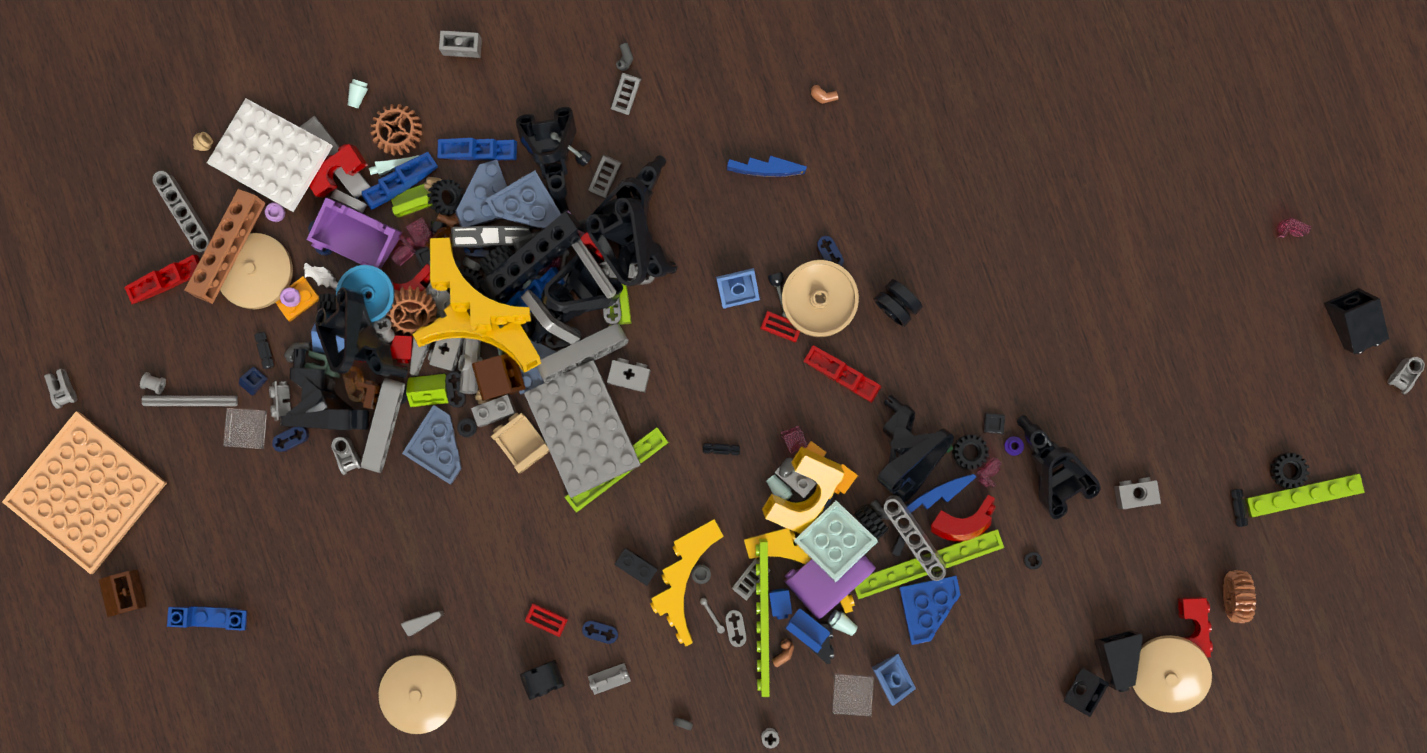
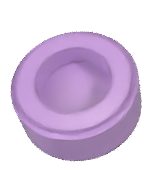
M272 202L266 206L265 215L272 222H279L285 217V208L280 204Z
M289 287L281 292L280 300L285 306L295 307L300 303L301 295L298 290Z

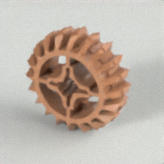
M391 104L390 110L385 106L383 107L384 113L377 111L380 117H373L376 124H371V128L374 129L371 135L375 137L373 141L378 143L377 147L379 149L384 148L385 153L390 151L392 155H395L397 151L400 155H403L404 149L407 153H410L408 147L416 148L414 141L420 142L417 135H422V131L418 130L422 128V124L418 123L420 118L415 116L414 110L409 111L410 108L408 106L403 108L401 104H398L397 108H395ZM399 116L394 121H388L392 117ZM406 118L409 119L411 124L410 133L404 128ZM397 126H398L401 131H399V132L396 131V133H395V132L392 130V128H395V127L397 128ZM383 127L389 131L387 141L383 137ZM406 138L404 141L396 143L398 139Z
M409 286L407 290L402 287L400 291H394V302L386 318L391 321V325L395 327L396 332L402 330L403 334H405L407 331L412 336L413 332L417 329L427 327L436 320V302L432 300L431 294L427 295L426 290L420 292L419 287L414 290ZM400 306V312L397 313L396 308ZM425 309L426 313L422 316L420 314L421 310Z
M1229 571L1224 578L1223 606H1225V612L1231 622H1250L1255 615L1254 610L1256 609L1255 604L1257 601L1253 585L1254 581L1247 571Z

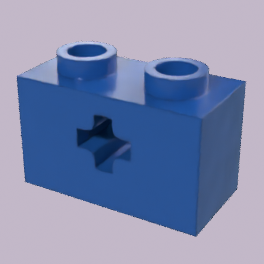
M788 588L768 590L772 616H776L777 619L788 618V614H792Z

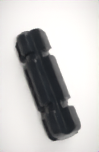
M258 332L254 337L255 341L258 342L257 348L260 359H263L261 362L263 369L273 368L274 362L273 359H270L272 355L269 344L266 342V333Z
M704 443L703 453L711 454L713 452V454L729 455L730 453L732 455H739L740 446Z
M1233 489L1231 490V495L1234 498L1233 507L1235 516H1237L1236 525L1238 527L1247 526L1248 518L1245 517L1247 515L1245 500L1242 499L1244 497L1243 490Z

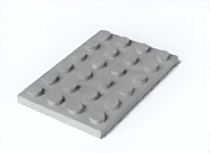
M594 360L565 373L550 383H544L524 393L570 498L641 466Z

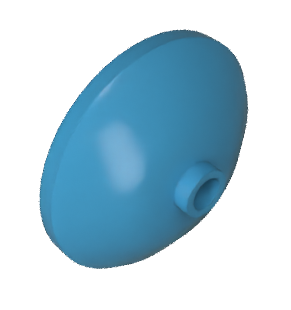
M359 265L349 269L340 278L336 288V295L342 287L362 292L371 323L387 315L394 302L395 293L391 279L384 271L370 265ZM370 291L372 296L368 299L366 294Z

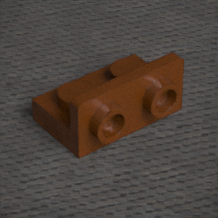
M364 380L363 383L357 382V386L367 388L362 397L363 407L376 409L381 383Z

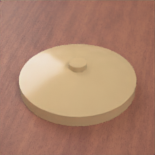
M250 233L220 289L222 294L230 302L246 309H261L277 302L280 299L281 292L285 288H289L293 275L292 260L287 249L279 241L268 235Z
M814 260L797 267L787 278L782 291V307L788 321L798 331L813 337H827L842 331L854 318L859 303L857 285L850 273L842 266L826 260Z
M1171 635L1156 637L1141 646L1136 685L1133 688L1143 702L1156 710L1174 713L1191 709L1205 698L1211 686L1212 671L1207 656L1199 646L1186 638Z
M412 655L397 661L386 671L379 687V704L385 718L395 728L410 734H423L440 727L451 716L457 701V685L453 674L441 661L427 655Z

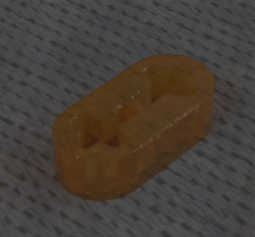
M352 366L347 373L343 374V379L349 399L354 402H361L366 388L357 386V382L363 383L364 379L361 370ZM351 370L357 373V375L354 376L355 383H353L352 378H348V375L351 374ZM354 386L357 387V390L362 391L358 399L356 396H353V393H355Z

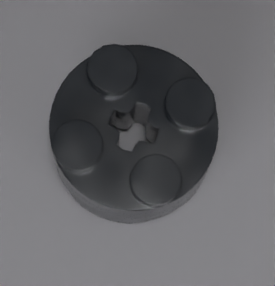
M556 660L519 674L529 700L541 697L552 690L565 686Z

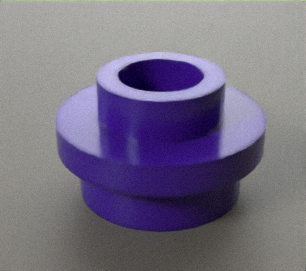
M1013 436L1005 441L1004 448L1009 455L1016 456L1023 451L1024 443L1019 437ZM1013 442L1017 443L1018 445L1016 450L1012 449L1011 444Z

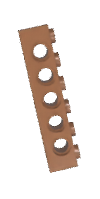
M240 189L237 190L185 288L186 292L213 304L266 204L254 194Z

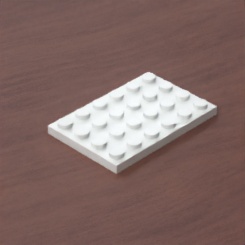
M245 98L207 163L294 212L333 146Z

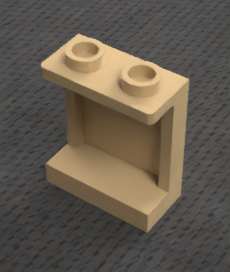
M515 413L508 419L510 421L505 426L501 424L493 430L494 434L491 437L513 463L517 472L522 473L550 451L544 439L525 414Z

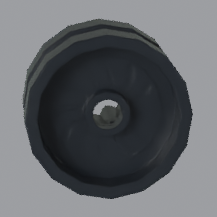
M892 279L885 286L887 293L880 292L873 300L890 319L898 325L905 327L911 321L910 314L916 315L923 306L911 291L900 282Z

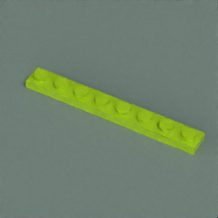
M998 529L981 534L974 539L961 541L936 551L945 562L946 568L1002 549L1004 545ZM930 552V553L925 554V555H922V556H923V557H930L932 554H931V552ZM917 558L871 573L855 588L857 598L861 599L928 574ZM939 566L932 568L933 572L942 570Z
M759 539V544H756V556H759L760 564H756V575H760V583H756V595H760V602H756V614H760V621H757V633H760V641H757V653L761 652V660H757V672H761V679H757V691H761L762 697H769L767 539Z

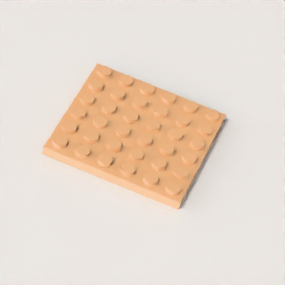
M76 411L2 503L88 573L94 574L167 482L83 414Z

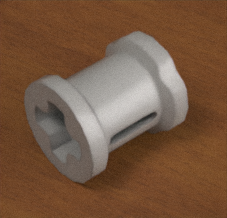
M146 372L140 381V388L154 390L156 394H161L166 385L165 378L151 376L149 372Z
M766 728L762 732L761 738L765 747L774 748L778 745L779 736L774 728ZM772 734L775 739H772V742H768V739L765 737Z

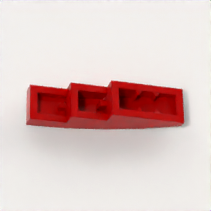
M193 254L179 263L174 262L159 271H152L125 286L131 304H136L190 280L200 261L198 255Z
M814 345L803 361L871 403L881 388V385L870 380L862 373L847 366L846 363Z

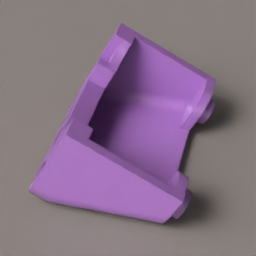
M325 198L307 240L312 242V247L322 250L324 247L361 265H370L381 269L403 232L344 204Z
M864 555L835 582L811 559L800 570L791 569L785 575L786 579L784 582L816 619H820L863 582L876 567Z

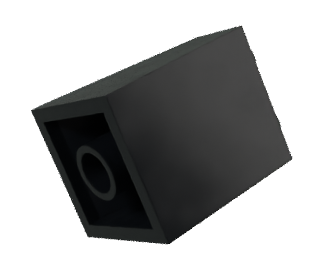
M1358 288L1324 303L1344 349L1351 353H1362L1365 349L1381 345L1382 342L1389 340L1380 298Z
M1130 630L1094 640L1105 681L1110 683L1108 686L1114 690L1125 692L1130 690L1131 686L1136 685L1143 639L1141 633Z

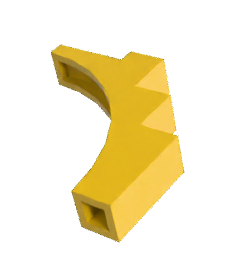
M430 238V282L432 288L438 291H445L447 288H450L452 310L465 312L467 309H470L472 331L486 333L488 330H492V323L497 325H504L507 322L525 324L527 321H531L530 307H514L498 303L479 293L463 278L453 258L450 238Z
M451 304L444 309L446 317L438 318L429 326L421 327L413 333L418 347L448 338H468L492 344L515 360L524 373L541 364L540 356L520 324L507 322V324L499 328L497 324L492 323V330H488L486 333H477L472 331L468 312L452 310Z
M715 519L674 541L675 545L672 548L677 557L681 555L682 559L662 570L664 574L661 575L665 584H670L671 587L651 598L653 602L650 605L655 614L659 613L661 616L668 613L666 618L670 626L676 627L678 633L675 635L680 644L684 643L685 646L693 643L684 614L686 583L699 557L713 543L724 537Z
M788 528L744 539L749 559L759 557L756 556V544H759V539H767L768 556L788 558L802 564H806L811 560L798 545L793 544L796 539L795 533ZM847 595L840 601L844 613L853 611L852 606H855L852 595Z

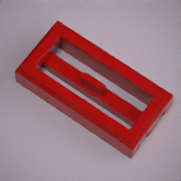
M767 311L760 329L796 343L800 331L768 320L769 317L792 325L787 318ZM766 323L774 327L780 328L782 330H785L787 332H790L792 334H795V336L792 337L782 332L766 327Z
M535 603L532 604L525 619V622L558 637L561 636L568 621L567 618ZM534 609L541 611L551 617H554L562 621V624L557 623L533 611ZM531 616H534L553 626L558 627L559 630L556 631L530 618Z

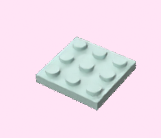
M837 501L827 508L794 540L835 582L878 542Z

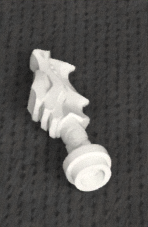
M308 263L304 264L305 278L312 277L318 286L324 285L326 288L331 287L336 290L338 282H336V278L331 274V271L324 267H312Z

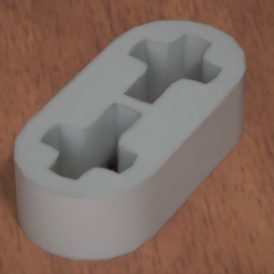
M334 189L330 197L361 213L364 212L367 204L337 189Z
M730 610L726 614L729 641L733 646L740 647L746 642L743 616L738 610ZM733 613L740 617L737 620L738 627H734L733 622L728 620ZM738 629L739 635H743L740 643L732 640V637H735L734 630Z

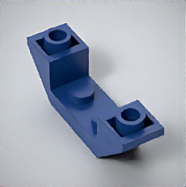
M202 606L168 607L167 627L187 628L197 626L225 628V630H246L247 610Z

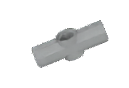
M463 338V351L458 361V369L461 371L459 392L464 394H476L478 390L472 364L482 361L480 357V340Z

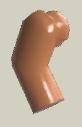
M814 85L811 88L812 97L822 104L838 100L837 91L826 93L819 85Z
M439 213L436 221L443 222L446 226L459 225L456 213L451 216L440 215Z
M784 639L781 642L782 653L772 659L776 667L791 659L794 645L789 639Z

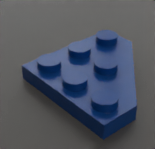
M956 575L945 577L939 581L930 580L899 587L911 645L929 642L933 639L939 626L942 625L950 609L961 595Z

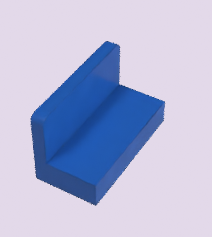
M798 609L785 626L788 631L816 653L819 652L822 648L821 645L830 635L826 628L802 609Z

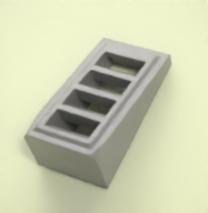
M622 73L612 103V110L626 115L630 114L641 82L640 78ZM625 80L634 82L635 85L631 86L625 84ZM625 87L633 90L632 94L622 91V88ZM620 94L630 97V100L627 101L625 99L619 98ZM617 102L627 104L628 106L627 108L618 106Z
M603 155L588 191L606 198L622 162ZM607 162L615 166L614 169L605 166V163ZM602 169L612 173L611 176L602 173ZM599 176L609 180L608 183L598 180ZM597 183L606 188L605 190H601L595 187V184Z
M413 339L411 375L418 376L431 343L418 347L415 339Z
M757 558L754 559L732 586V589L746 601L756 590V583H760V575H756V570L753 568L756 564H760ZM750 571L759 578L757 581L749 575ZM745 577L754 584L752 587L744 581ZM739 585H744L749 591L746 593Z
M443 610L405 621L401 623V626L408 636H412L444 616L445 613Z

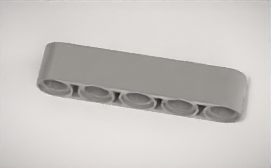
M315 116L300 126V128L333 146L327 156H333L338 152L339 145ZM342 167L334 172L355 199L362 195V191L371 187L360 172L351 176L346 174Z
M164 171L156 172L153 176L155 187L192 247L204 254L212 239L176 179ZM167 177L166 184L162 185V179ZM174 193H177V198L174 201H172V195ZM187 209V214L181 217L182 210ZM196 224V231L191 233V227ZM206 240V247L201 249V243Z
M614 324L541 359V364L536 366L543 381L550 383L575 368L622 348L629 340L621 326Z
M388 378L384 379L363 454L361 468L378 473L382 472L401 405L405 383Z
M897 495L889 496L884 504L885 513L928 576L934 581L942 580L946 574L945 562L902 499ZM894 501L898 504V508L891 509L888 503ZM907 518L910 523L908 525H902L900 524L899 519ZM917 534L921 539L919 541H912L910 536ZM928 550L932 555L930 557H923L921 552ZM939 566L942 572L934 573L932 568Z

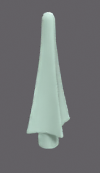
M420 155L388 161H376V166L369 168L370 174L378 173L381 177L395 170V167Z

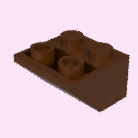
M508 354L472 364L482 401L505 395H513L526 389L519 365Z
M138 570L126 571L99 579L107 617L146 607Z

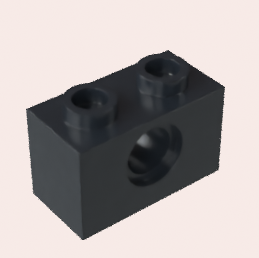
M627 547L614 564L646 586L658 570L657 567Z
M1082 668L1076 675L1072 687L1067 691L1063 702L1091 717L1110 683Z

